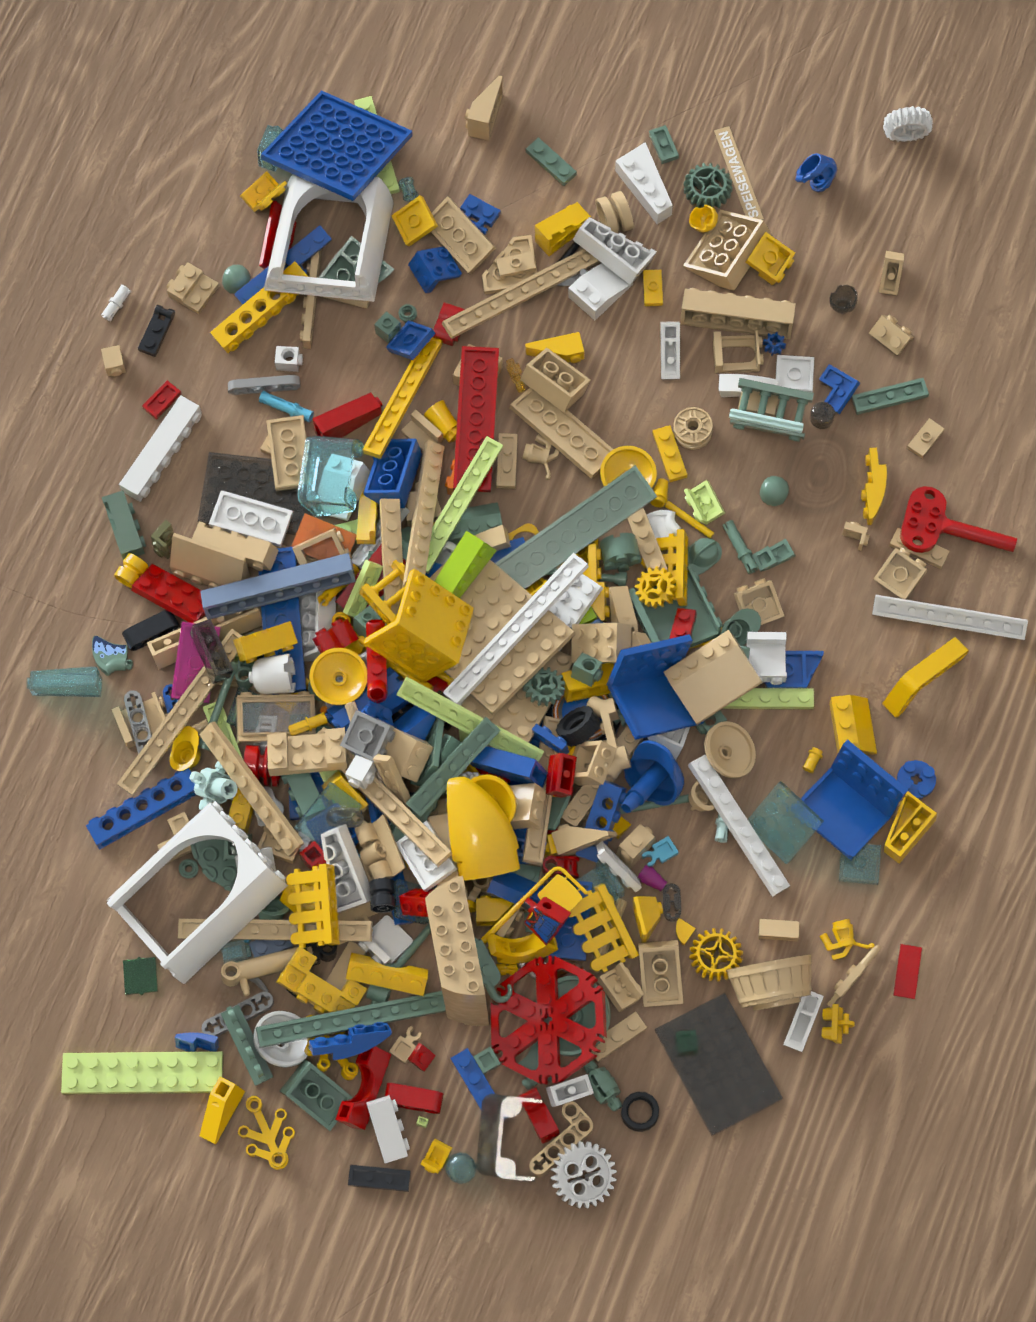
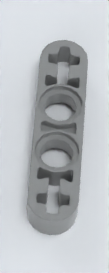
M297 375L236 379L228 382V393L232 395L262 393V391H289L300 388V377Z
M133 690L125 694L124 702L139 754L144 748L143 745H146L152 737L141 695ZM132 696L137 699L135 700L137 706L135 709L130 701ZM136 713L143 715V719L140 722L133 721V716ZM146 731L148 736L146 739L140 740L137 738L138 733Z
M260 992L237 1005L240 1006L241 1010L246 1005L252 1007V1013L247 1016L244 1015L246 1021H249L270 1010L274 1005V999L270 993ZM262 997L270 998L267 1006L260 1004L258 1005L260 1010L256 1011L255 1005L252 1003L253 1001L259 1004L262 1002ZM221 1013L207 1019L202 1024V1032L204 1034L219 1036L229 1031ZM220 1019V1023L224 1028L221 1029L220 1026L214 1028V1033L206 1032L209 1024L215 1026L218 1024L216 1020Z

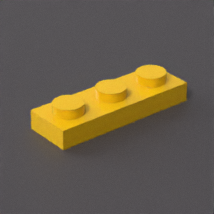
M671 426L652 430L669 483L687 478V472Z

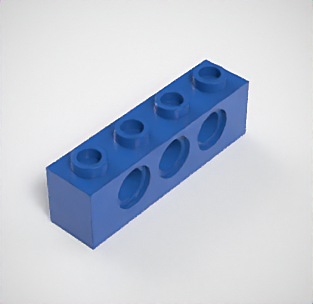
M606 780L603 785H599L585 828L615 832L613 828L620 819L621 812L619 810L627 796V788ZM608 798L613 801L611 809H608L605 804ZM601 817L607 820V825L604 828L599 824ZM610 838V839L605 840V841H603V842H604L606 845H608V842H609V841L611 842L613 838ZM596 845L576 852L577 856L596 863L601 862L597 857Z

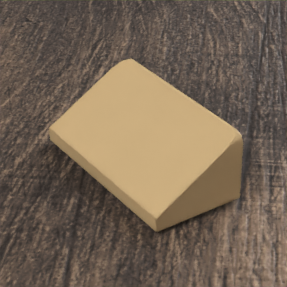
M759 919L758 939L798 941L799 922Z

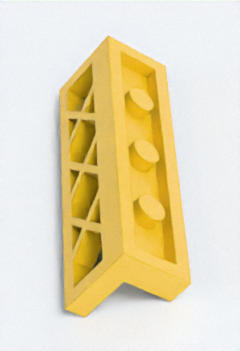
M363 492L359 498L356 541L357 544H376L378 503L364 496Z

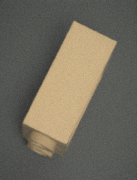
M335 528L292 548L299 564H307L309 561L303 549L332 536L340 555L349 553L351 559L352 556L349 549H345L342 544L344 538L341 532H337Z
M602 740L587 741L577 745L572 755L577 757L574 783L579 786L603 785L617 748Z

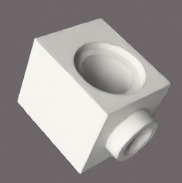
M276 346V371L298 372L299 365L303 363V354H300L299 347ZM288 357H292V358H293L291 361H286V360H285V359L288 358Z

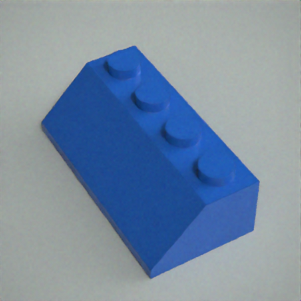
M391 439L381 459H374L363 492L364 496L380 504V499H400V508H405L422 457L417 439Z

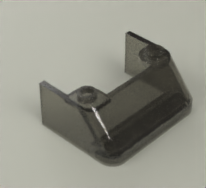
M488 1094L484 1097L481 1109L476 1167L480 1174L504 1179L536 1181V1176L515 1174L516 1165L514 1161L500 1156L504 1116L514 1117L518 1115L522 1108V1102L543 1103V1098Z

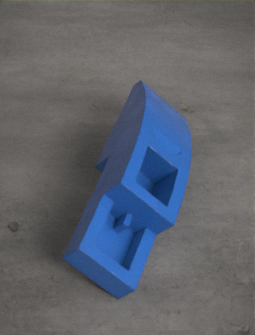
M376 1022L373 1025L366 1026L358 1024L348 1028V1035L338 1034L330 1038L317 1037L314 1040H309V1048L313 1056L330 1054L333 1060L344 1059L375 1047L392 1034L388 1023Z

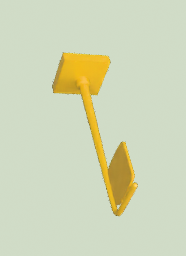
M554 867L481 939L485 945L488 942L487 937L495 934L521 907L528 897L530 898L555 871H561L566 877L564 878L557 874L538 893L540 900L543 897H547L566 910L571 911L582 900L579 891L581 890L585 895L588 894V891L564 868ZM569 878L579 889L577 890V889H576L568 880H566V879Z

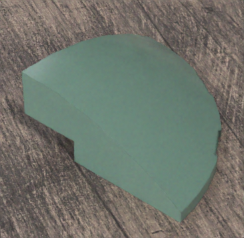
M350 236L318 278L355 282V272L361 243L353 236ZM382 260L378 283L394 271V268L384 260Z
M247 834L248 839L252 842V834ZM210 839L191 844L194 859L202 867V872L205 876L231 892L237 877L235 856L238 854L235 844L221 839Z

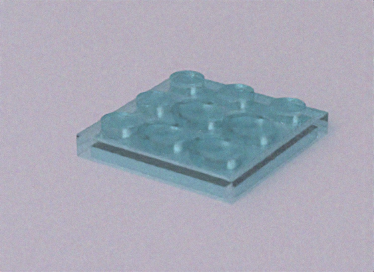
M782 781L774 787L748 818L749 823L760 840L785 864H788L824 822Z

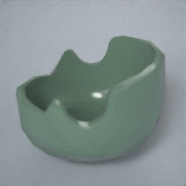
M239 264L231 265L224 271L222 285L229 293H236L250 281L251 275L244 266Z
M779 476L767 477L761 485L760 497L767 505L778 506L783 504L789 493L787 481Z

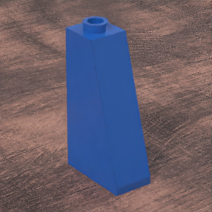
M488 746L470 763L474 768L520 784L536 783L542 788L548 773L536 759Z

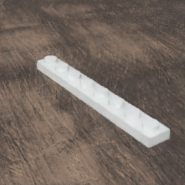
M875 595L872 615L1022 640H1025L1028 624L1026 619Z
M703 755L690 762L688 767L772 897L790 886L716 770L709 763L707 756Z

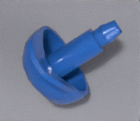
M648 740L640 743L630 759L631 768L624 769L625 779L630 786V790L627 792V796L621 805L622 810L626 813L643 805L645 801H652L662 806L669 805L680 796L684 787L683 773L671 752L665 746L655 741Z

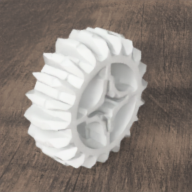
M905 107L903 109L899 108L897 111L893 110L892 113L887 114L884 118L883 128L887 138H890L892 141H917V139H922L924 136L929 135L932 131L933 120L930 112L926 111L925 108Z

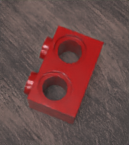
M414 888L400 895L402 915L428 917L425 898L433 890L426 892L423 889Z

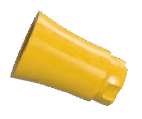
M441 400L432 405L423 416L443 433V438L452 443L456 440L457 421L449 411L445 401Z

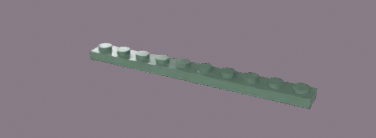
M438 991L424 994L423 996H412L256 1027L259 1048L348 1031V1028L358 1024L366 1026L373 1025L376 1022L390 1023L446 1012L443 993Z

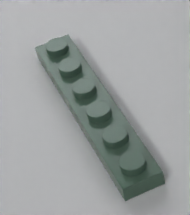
M485 717L405 804L421 817L447 789L448 780L458 777L501 730Z

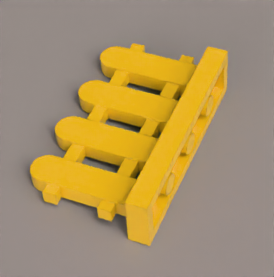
M684 529L677 530V536H674L672 533L669 534V537L656 538L660 550H668V554L662 555L669 572L673 575L672 578L676 580L677 590L672 591L675 597H669L670 603L668 604H673V600H677L679 606H687L688 536ZM642 558L641 564L644 568H646L645 562Z
M319 864V866H313L312 871L301 872L300 869H294V873H290L286 877V882L289 885L295 886V893L289 894L288 903L296 905L297 912L289 916V922L293 925H298V932L293 933L290 937L291 943L302 948H306V944L317 942L318 946H325L324 944L340 945L334 865ZM314 883V890L302 892L303 884ZM315 903V910L303 912V904ZM316 923L317 930L305 931L304 924Z
M599 884L594 887L595 892L592 893V890L588 891V896L582 898L570 911L569 917L575 916L578 921L573 926V933L576 935L584 934L587 939L581 945L582 951L594 953L595 959L590 962V968L594 971L602 970L604 973L608 971L607 966L617 961L623 963L626 961L624 957L627 956L629 959H633L639 956L605 884ZM599 903L602 904L604 910L601 911L598 905ZM593 907L596 914L583 920L580 913ZM608 921L611 922L613 926L612 928L609 927L607 923ZM602 925L605 931L592 938L589 931ZM616 939H619L621 943L620 946H618ZM611 943L613 949L600 955L598 949Z

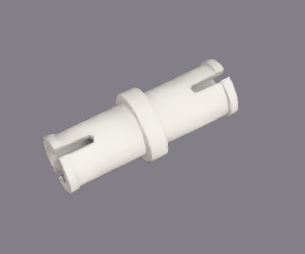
M121 285L114 297L110 298V303L101 316L108 321H112L118 309L123 307V302L131 293V290Z

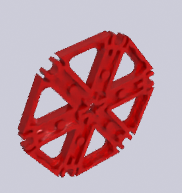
M550 955L548 956V963L544 964L543 957L534 958L499 985L505 987V990L498 987L496 989L501 992V996L507 994L508 984L512 987V996L508 1001L498 1003V1005L490 1002L491 1048L494 1049L495 1054L503 1052L502 1057L498 1059L502 1062V1065L539 1084L548 1085V1078L550 1076L552 1077V1083H561L596 1058L597 1055L591 1051L601 1052V1050L596 1048V1043L599 1041L605 1043V1040L599 1037V1035L607 1038L605 991H603L604 988L600 985L596 988L593 987L594 983L598 981L596 977H593L595 975L556 956L552 957ZM564 969L577 975L579 978L578 985L558 999L557 971ZM530 972H534L536 975L537 1003L513 990L514 984ZM593 1001L595 1003L596 1024L593 1028L588 1029L568 1019ZM507 1010L527 1020L525 1024L507 1037L503 1038L500 1036L499 1015L502 1011ZM547 1015L552 1018V1021H549V1025L544 1022V1019L548 1017ZM559 1037L579 1046L582 1050L581 1055L566 1067H560ZM538 1041V1068L530 1070L518 1064L515 1057Z

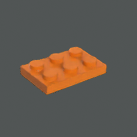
M305 513L291 547L335 528L337 532H341L344 538L342 542L344 548H348L351 552L357 534ZM332 536L303 549L306 555L318 560L340 555Z

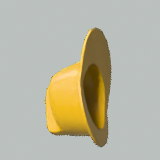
M185 726L173 742L169 762L170 766L176 771H184L188 768L191 770L200 761L201 753L198 749L199 735L195 728Z

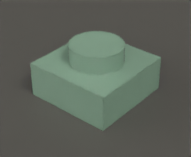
M491 1046L473 1056L483 1074L501 1065Z

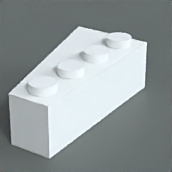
M341 825L321 834L324 860H326V864L334 865L337 912L370 901L372 895H370L369 881L347 825Z

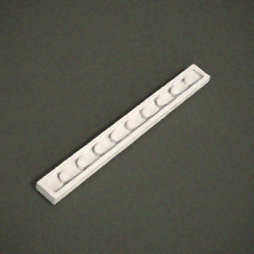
M573 553L445 689L443 694L449 700L460 705L589 567L588 564Z

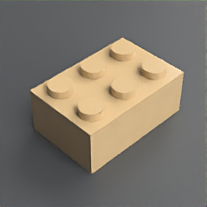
M545 348L526 365L520 379L563 412L584 395L591 381L548 348Z
M572 624V630L575 632V635L572 637L571 663H575L582 652L603 662V664L616 663L620 651L631 648L632 624Z

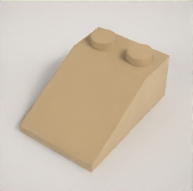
M498 76L472 102L471 108L467 109L465 120H467L468 136L490 140L503 97V76Z
M678 940L638 943L644 1007L683 1004Z

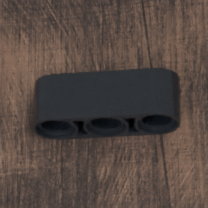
M164 610L127 628L122 632V635L130 651H136L147 646V642L179 629L180 625L173 613Z

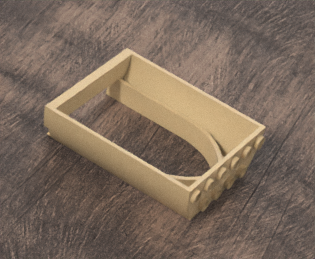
M459 876L441 884L425 898L446 1015L448 1019L464 1023L465 1025L487 1026L489 1021L484 985L463 876Z

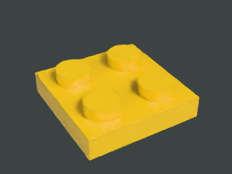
M421 195L391 215L405 244L409 247L438 227L424 197Z

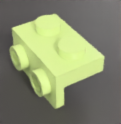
M706 480L691 490L688 488L684 490L686 494L685 500L693 507V515L698 522L707 525L725 514L709 481Z

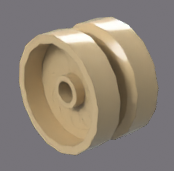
M621 191L611 194L610 200L606 196L595 200L600 223L610 227L611 231L618 234L619 228L623 232L634 228L628 202Z

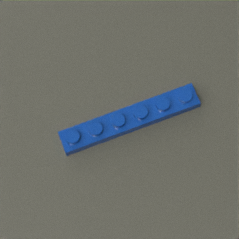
M320 225L288 250L284 270L294 261L301 266L332 241ZM269 266L234 293L242 305L265 286Z

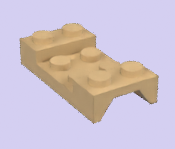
M345 727L325 729V733L287 737V733L268 734L267 755L270 776L348 769L346 748L340 746L346 733Z

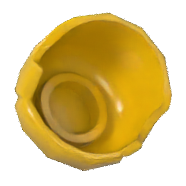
M704 205L702 208L695 207L689 216L690 226L702 233L711 231L718 223L716 209L708 205Z

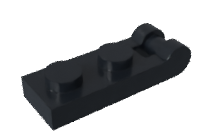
M156 305L154 314L138 346V351L156 357L174 318L175 310L170 308L167 310L161 305ZM161 315L165 316L164 321L160 319Z

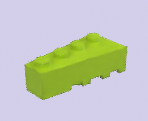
M466 531L434 582L460 598L497 550Z

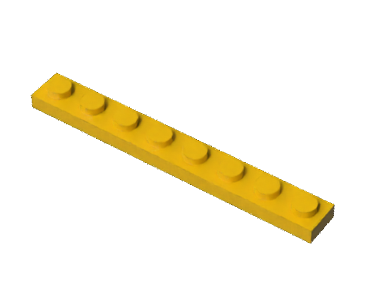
M432 337L419 354L411 360L363 448V454L381 459L442 346V340Z

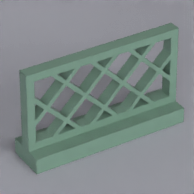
M436 717L425 738V741L434 748L417 783L411 780L410 784L421 787L438 768L444 721Z

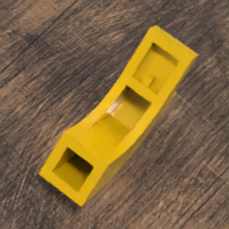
M534 933L517 939H508L494 934L487 937L490 954L497 957L498 963L503 964L527 963L534 958H544L558 950L555 937L546 946Z

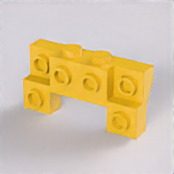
M298 947L276 982L296 994V998L305 1004L309 1002L314 1005L313 1009L321 1014L355 1008L367 988L356 981L347 979L340 991L310 972L317 957L302 947Z

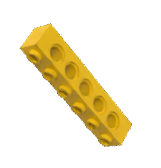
M295 261L283 271L285 275L308 277ZM263 287L210 333L227 353L235 351L242 341L249 339L254 331L265 326L272 316L278 315L282 308L292 303L299 294L265 291ZM276 294H280V297L278 299L273 300V297ZM262 306H266V309L264 311L259 312V309ZM252 318L250 323L245 324L246 319ZM233 330H238L235 335H231Z

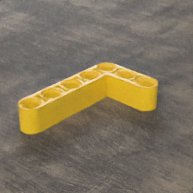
M954 637L906 672L896 683L882 705L897 718L906 710L920 690L961 661L968 654L969 650Z

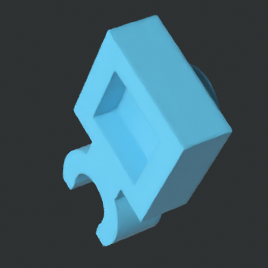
M667 836L652 845V852H644L642 859L651 857L652 861L647 863V866L650 867L655 865L656 860L659 859L661 863H664L678 855L679 852L670 837Z

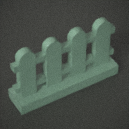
M240 1006L227 1007V1011L221 1013V1016L254 1085L257 1086L273 1078L265 1059L261 1057L255 1048L252 1031Z

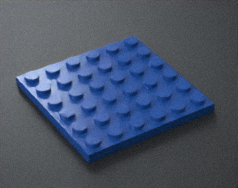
M321 90L261 153V160L354 201L412 137V130Z

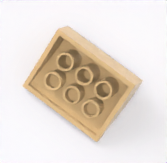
M720 210L718 213V223L711 231L705 232L683 266L685 269L719 287L735 290L750 267L745 261L763 234L767 232L771 235V232L764 220Z
M176 533L173 534L170 568L174 576L184 579V577L191 579L193 583L198 585L205 584L209 588L251 578L245 557Z
M729 630L664 671L674 691L697 725L763 683L738 641Z

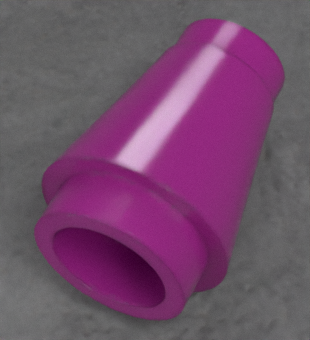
M645 865L637 876L641 883L660 892L667 884V881L652 866Z

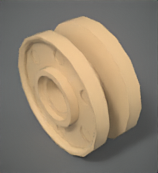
M697 407L686 408L675 417L673 423L674 437L682 447L691 450L700 449L711 440L713 433L712 419L703 409ZM694 426L697 427V429L690 430L689 427Z

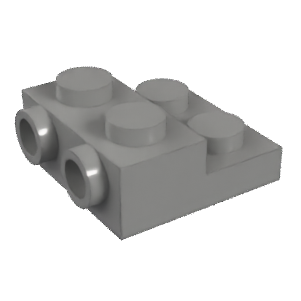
M356 710L340 746L373 761L377 754H387L385 747L388 742H392L394 739V726Z

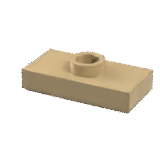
M532 251L496 259L500 278L536 271Z
M929 418L908 444L907 449L923 458L944 432V428Z

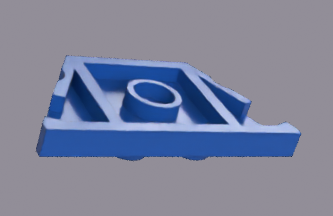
M785 651L786 682H782L779 685L764 682L766 688H807L823 657L824 651Z

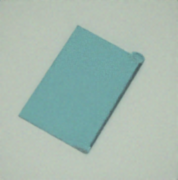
M330 782L294 828L322 847L321 834L341 825H347L362 805L334 783Z

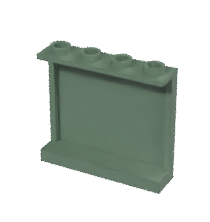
M687 566V606H679L677 600H673V604H668L666 601L663 602L664 607H661L659 604L656 609L652 605L647 607L639 601L640 597L635 594V589H629L635 616L651 643L670 638L677 608L693 609L697 612L691 635L693 641L690 648L721 635L722 622L719 617L715 616L714 606L711 601L708 602L706 598L707 592L704 586H700L699 576L696 571H692L690 566Z

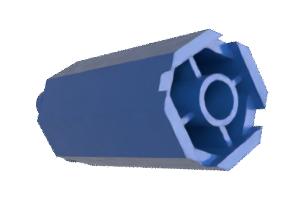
M389 667L387 668L388 695L385 701L378 704L389 708L393 715L410 702L397 696L403 681L396 678L398 674ZM367 685L362 695L353 701L356 702L359 711H362L366 705L374 703L367 696ZM333 705L326 710L325 716L328 723H332L334 728L345 727V731H347L350 720L345 705Z

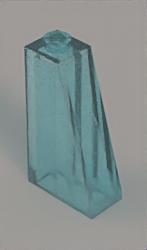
M97 667L31 671L30 678H27V689L35 696L101 697L102 677Z

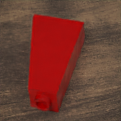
M370 392L314 417L315 434L326 448L381 415V407L383 405L380 399L374 397Z

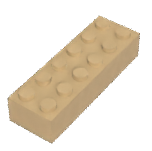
M690 288L684 291L681 325L754 335L755 330H758V335L762 336L778 332V335L785 337L784 339H790L796 303L786 300L773 301L770 298L759 299L749 295L736 296L733 293L722 294L712 290L700 291L696 288Z

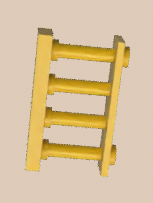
M397 560L393 561L391 565L393 571L374 587L366 583L359 591V594L387 625L396 620L397 615L391 611V607L402 599L405 587L387 601H383L378 596V592L398 576L403 581L405 565Z

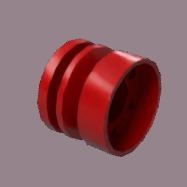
M246 745L244 762L258 781L262 777L264 785L268 787L271 778L272 786L278 787L281 776H270L267 746L265 753L261 754L260 745Z

